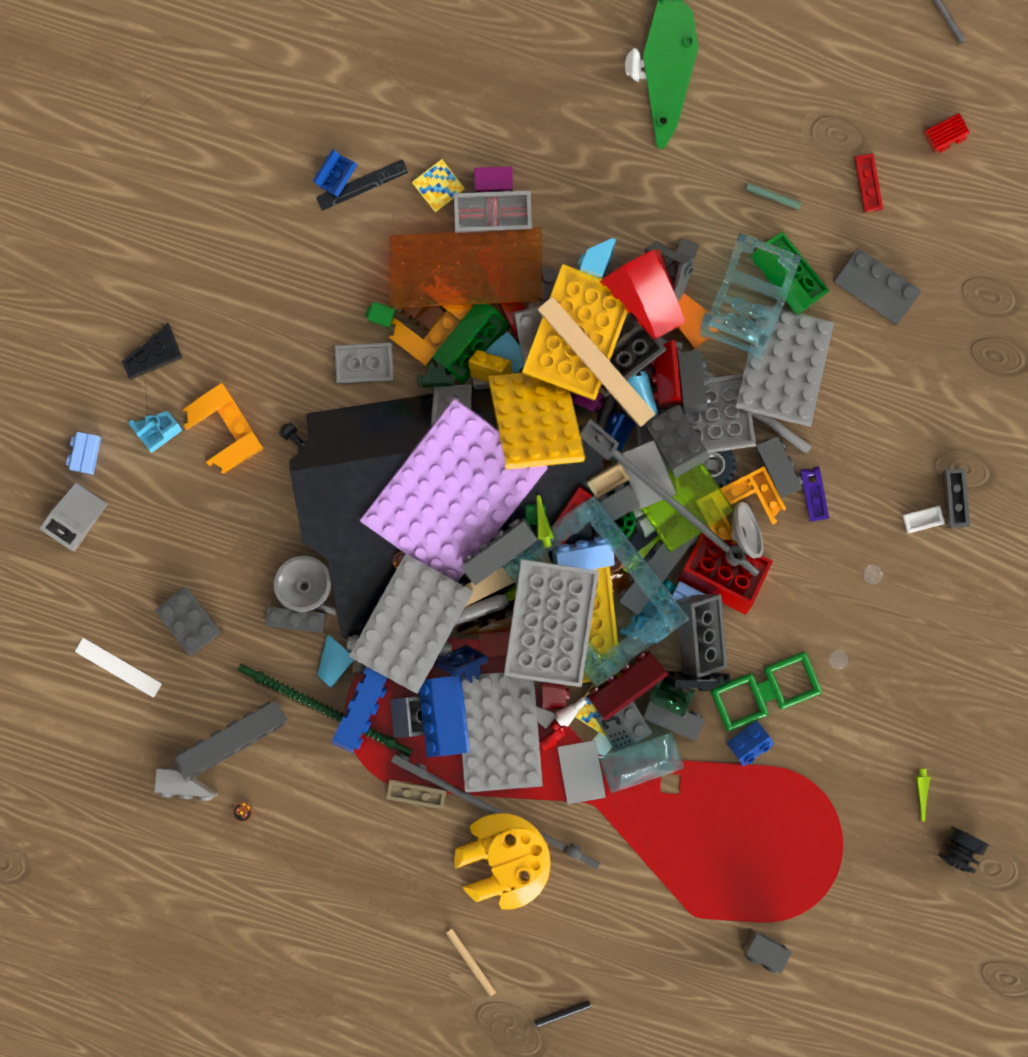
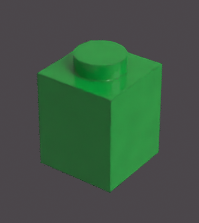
M373 302L372 306H368L365 316L368 317L369 323L390 329L396 310L395 308Z

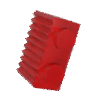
M957 113L926 129L923 134L933 153L937 151L943 153L950 148V144L956 142L958 145L967 140L966 136L970 131L961 114Z

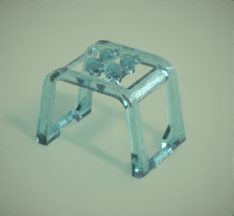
M739 233L726 275L710 313L705 312L702 319L699 336L705 339L710 337L753 354L754 358L761 360L790 291L801 256ZM757 247L780 256L779 263L788 270L782 288L737 271L736 268L741 253L753 252L754 248ZM731 282L776 299L777 302L773 312L764 310L760 304L749 303L742 297L733 298L726 295ZM725 302L732 305V309L735 312H739V315L720 312L722 303ZM749 316L753 319L760 317L768 319L766 329L758 327L754 321L748 320ZM713 327L715 329H718L720 331H723L745 341L756 344V348L745 343H742L740 341H737L735 339L724 336L722 334H719L717 332H714L711 329Z

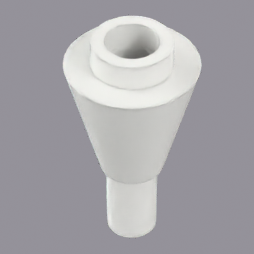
M581 697L576 703L556 711L557 716L555 719L561 726L565 725L568 727L579 712V709L588 701L585 697Z

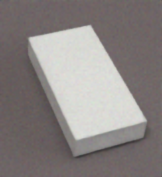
M940 505L902 515L907 534L945 524Z

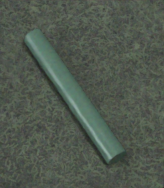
M748 183L746 188L747 191L798 210L802 204Z

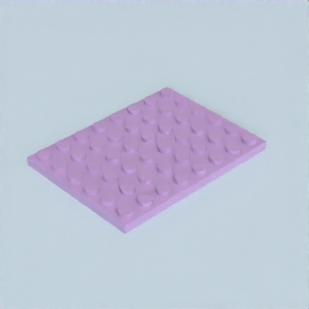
M453 398L366 510L360 521L408 556L458 582L465 573L461 568L462 559L470 553L473 555L479 551L477 548L484 542H490L548 467L543 465L506 469L499 431Z

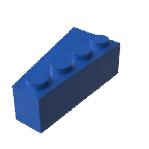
M368 667L365 668L363 680L358 683L354 698L351 699L346 715L343 716L333 737V745L352 754L355 749L359 750L363 742L361 736L363 732H368L372 723L369 719L371 715L375 716L380 705L377 702L380 697L384 698L388 688L385 687L387 677Z

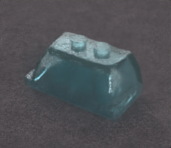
M672 732L599 756L611 793L684 769Z

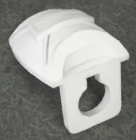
M633 48L626 57L625 71L634 81L639 82L640 79H646V74L644 71H641V68H645L644 60H641L638 50Z

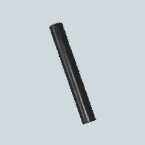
M588 1000L535 1020V1024L539 1028L592 1007Z

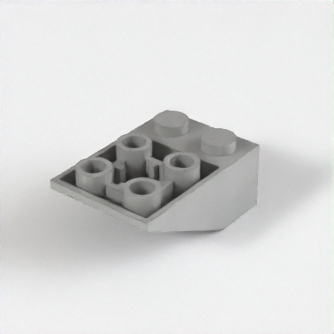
M75 483L51 511L39 529L71 551H76L108 504Z
M159 768L156 771L154 792L160 793V797H171L174 794H178L181 799H190L193 796H198V800L210 801L213 797L218 796L217 792L196 778L186 782L178 769Z

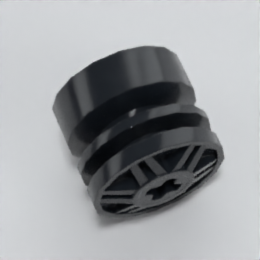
M951 826L946 838L953 842L952 846L942 845L949 853L947 855L939 851L937 856L941 857L948 865L962 872L975 874L976 869L970 867L969 864L972 862L979 865L980 862L973 858L974 854L984 856L989 844Z

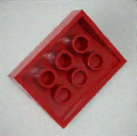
M701 532L678 581L704 594H721L723 604L746 615L752 607L773 561L764 556L755 559L746 554V560L759 570L758 575L754 577L741 565L733 566L729 564L726 560V552ZM724 540L731 547L738 545L732 544V540Z

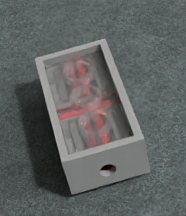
M531 191L454 193L456 236L532 233Z

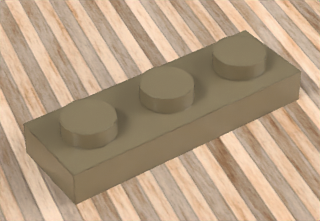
M390 779L386 799L443 810L447 790Z

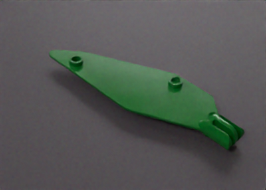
M657 0L643 53L655 140L658 149L666 147L678 126L698 52L693 10L682 0ZM660 119H664L665 124H661Z

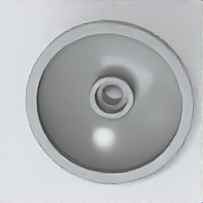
M745 502L738 503L733 511L731 536L748 556L755 559L759 558L763 554V538L758 521L752 509Z
M297 556L289 559L279 568L274 579V591L278 600L283 606L296 612H307L319 607L327 599L331 590V578L327 567L320 560L311 556ZM308 585L307 590H302L303 586Z

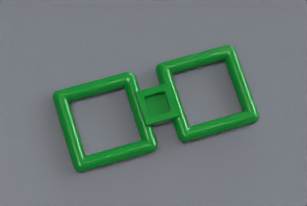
M803 651L766 666L764 672L768 680L757 684L754 675L749 673L715 689H711V695L725 729L732 731L768 716L769 712L765 702L774 698L780 709H786L820 695L822 689L807 653ZM802 661L813 689L784 700L773 672ZM748 682L760 711L731 722L720 693Z

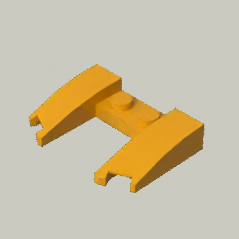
M434 279L435 284L426 288L424 285H421L418 288L446 310L428 335L422 339L396 318L392 321V324L396 325L394 335H389L393 342L425 367L430 364L436 350L440 348L449 334L453 332L472 307L469 302L438 279Z
M221 383L185 407L183 412H187L188 423L184 424L186 430L216 411L219 412L236 442L206 461V463L210 466L214 463L221 467V473L224 474L264 448L225 385Z
M764 466L695 501L703 519L707 522L708 528L721 539L732 540V544H737V542L731 536L732 528L722 509L755 493L772 525L777 522L774 517L779 510H786Z

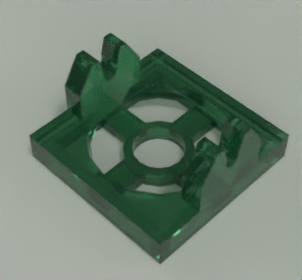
M431 362L427 368V375H417V384L419 388L457 385L456 375H446L445 367L441 362L438 363V368H435L433 362Z
M663 678L654 685L649 701L684 717L695 690L691 688L689 693H686L664 683ZM658 690H662V691H664V692H666V693H668V694H663V693L659 692ZM675 697L683 700V702L678 701Z

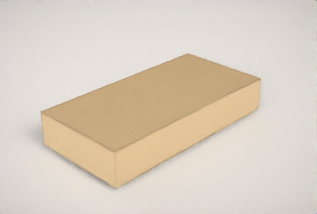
M617 462L586 482L597 499L626 482L630 477L622 464Z

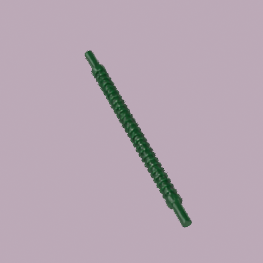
M240 664L238 671L254 678L255 682L259 684L262 682L263 686L268 685V688L272 687L273 691L278 690V693L282 692L283 696L286 694L288 695L287 698L292 697L293 701L296 699L297 703L302 702L303 706L306 704L307 708L312 707L313 711L316 709L317 713L322 712V715L326 714L327 718L332 717V720L336 719L337 723L341 722L344 716L343 712L338 713V710L334 711L333 707L328 708V705L324 706L323 702L319 703V700L314 701L313 697L309 698V695L304 696V693H299V690L294 691V687L289 688V685L285 686L284 682L280 684L279 680H274V677L270 679V676H265V673L262 671L257 672L243 664ZM370 727L367 733L363 732V734H366V738L371 737V740L375 739L376 743L379 741L381 745L385 744V747L388 749L393 748L407 756H410L412 753V749L396 742V739L391 736L388 738L387 734L382 735V732L378 733L377 729L375 731L372 730L373 727Z

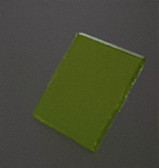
M703 463L676 478L671 471L667 472L676 492L672 497L707 527H710L734 511ZM665 500L642 508V511L670 553L696 535L702 534L698 528Z

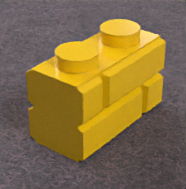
M477 350L468 362L470 376L488 382V376L513 374L511 360Z

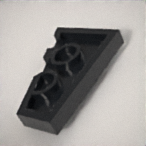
M170 324L164 325L161 331L151 336L149 341L143 346H139L122 361L130 380L183 358Z

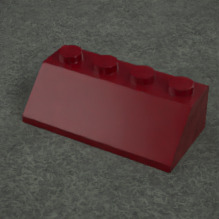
M650 651L640 652L632 663L624 664L620 667L621 671L617 674L609 675L604 679L605 682L602 685H596L589 690L587 698L605 721L669 675Z

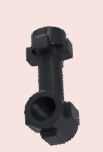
M291 422L280 428L279 434L286 441L290 438L299 447L297 449L298 452L309 444L308 440L304 442L295 433L297 428Z

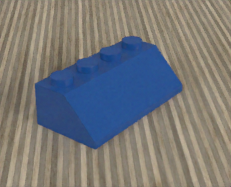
M461 675L457 677L425 679L419 690L427 757L470 753Z

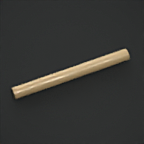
M453 929L446 932L447 936L490 997L494 995L496 991Z

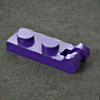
M813 467L811 470L800 469L809 522L829 519L820 467ZM815 477L816 482L809 483L808 478Z

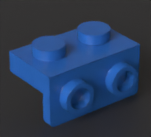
M332 149L320 170L316 173L313 182L321 189L338 197L357 164Z
M614 411L608 418L605 432L619 443L616 449L621 453L635 422L625 417V414Z
M756 720L726 744L741 765L745 766L746 764H751L761 753L767 752L774 743Z

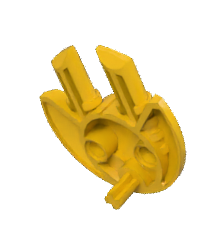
M508 813L490 814L471 824V833L478 837V839L455 849V869L481 859H488L489 866H492L491 871L493 874L489 878L463 886L464 891L475 902L499 895L501 896L499 905L502 910L519 908L536 898L543 890L550 873L549 844L545 842L537 828L527 820ZM508 834H512L514 836V843L509 841ZM523 870L528 872L529 879L523 877Z

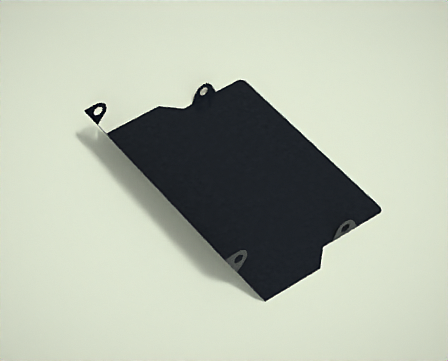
M472 387V411L498 430L490 388L475 390ZM433 394L307 413L309 444L289 460L302 541L328 559L340 631L345 639L353 635H359L360 637L397 570L393 566V556L398 551H401L363 524L360 518L431 428ZM573 403L579 432L589 419L598 425L595 412ZM581 438L584 461L547 465V470L497 533L501 530L505 532L509 529V525L514 520L519 519L520 521L522 518H526V504H537V495H540L542 504H545V515L551 528L578 486L594 495L586 481L604 471L602 455ZM596 497L565 544L572 545L580 540H593L590 517L596 510L594 506L598 503ZM532 525L538 532V525ZM538 539L507 563L543 546V542ZM550 539L551 546L545 548L553 564L551 548H556L560 543ZM464 573L457 583L467 584L471 580ZM516 581V582H514V583H512V584H510V585H508V586H506V587H504V588H502V589H500V590H498V591H496V592H494V593H492V594H490V595H488V596H486V597H484V598H482V599H480V600H478V601H481V600H484V599L493 597V596L498 595V594H502V595H503V594L506 593L508 590H510L511 588H513V587L518 583V581Z

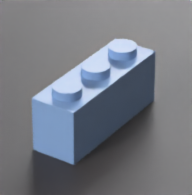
M596 537L592 541L580 540L572 545L560 544L556 548H551L553 564L591 570L615 565L613 544L605 537Z

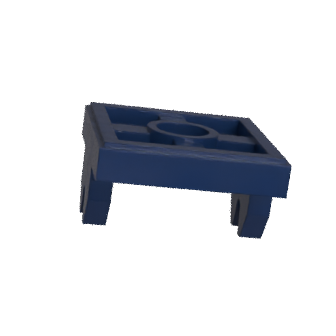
M467 645L435 660L436 666L455 677L463 674L464 678L470 683L473 682L472 676L479 680L481 674L480 665L488 662L487 655Z

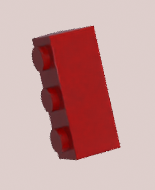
M675 340L664 343L663 345L667 350L651 361V366H655L656 373H652L653 385L657 384L654 399L655 403H659L660 409L671 408L677 405L683 406L678 351Z

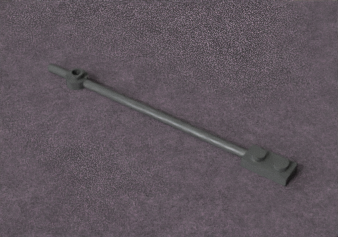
M591 419L586 421L579 432L580 437L607 460L612 456L724 550L729 564L733 566L741 565L754 577L758 575L759 570L746 560L745 552L738 545L732 547L621 454L616 449L619 443Z
M402 753L399 756L395 754L391 761L491 814L505 813L429 773L426 770L427 766L419 762L416 765L409 762L410 757ZM538 830L549 845L598 869L600 862L580 852L581 847L573 843L570 846Z

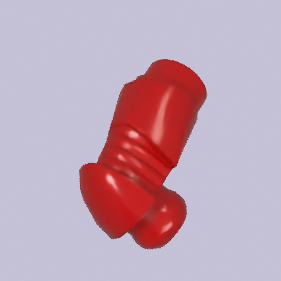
M557 721L551 724L553 731L539 741V745L544 752L550 748L552 749L562 737L565 738L566 736L564 725L561 726Z

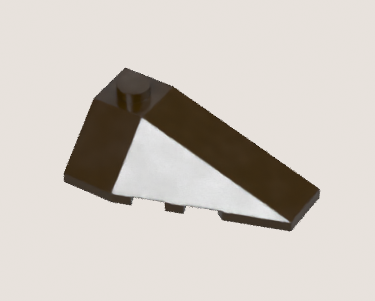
M515 600L509 601V605L505 609L479 617L478 620L470 621L458 627L459 637L510 629Z

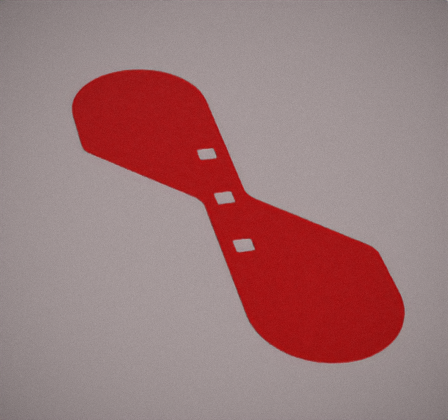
M448 638L446 640L448 644H452V651L467 645L487 655L488 662L480 665L481 674L504 672L507 655L495 643L488 640ZM434 662L426 679L450 677L453 675L437 667ZM356 673L352 680L346 698L345 715L351 699L354 698L358 683L363 680L364 673ZM387 678L385 686L388 688L384 698H379L377 702L380 705L375 716L371 715L369 721L372 722L370 727H373L372 730L375 731L377 729L378 733L382 732V735L387 734L388 738L390 736L394 738L390 699L419 697L420 695L419 691L416 694ZM535 688L536 706L542 708V695ZM545 709L552 713L556 712L555 709ZM555 718L546 729L538 723L539 741L553 731L551 724L557 721ZM564 725L566 736L565 738L562 737L552 749L550 748L544 752L539 745L543 786L467 793L473 796L567 801L558 747L582 743L583 741L570 726ZM366 734L361 736L363 742L359 750L355 749L354 752L366 769L381 781L389 785V780L394 779L441 788L391 762L394 755L399 756L401 752L393 748L388 749L385 747V744L381 745V742L378 741L376 743L375 739L371 740V737L366 738ZM424 735L395 738L396 742L412 749V753L408 756L410 757L409 762L415 765L419 762L427 766L426 770L429 773L465 791L462 754L427 757ZM598 754L600 768L604 772L603 785L606 798L584 801L583 803L593 805L602 813L691 915L700 919L759 923L784 921L811 909L826 895L833 885L840 870L843 857L842 827L837 812L829 798L816 784L803 775L775 766L749 764L742 766L741 764L605 756ZM662 774L680 775L679 794L661 793Z

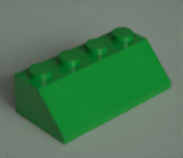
M783 232L765 242L750 256L754 260L755 265L762 270L768 281L774 285L778 293L797 315L804 312L830 291Z
M479 298L453 332L449 334L440 348L436 350L432 359L461 384H464L470 377L469 359L477 350L485 352L495 341L503 336L510 327L509 323L495 308Z

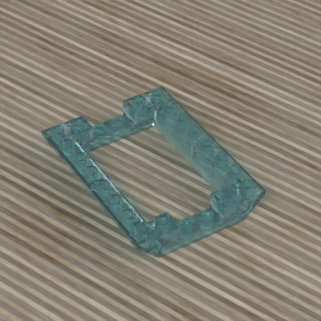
M592 496L550 526L554 539H550V547L544 548L543 542L538 539L502 567L517 585L521 559L540 562L547 553L571 535L577 534L591 521L594 529L660 612L603 655L588 640L584 672L595 686L598 687L627 666L629 660L655 641H661L690 618L596 497Z

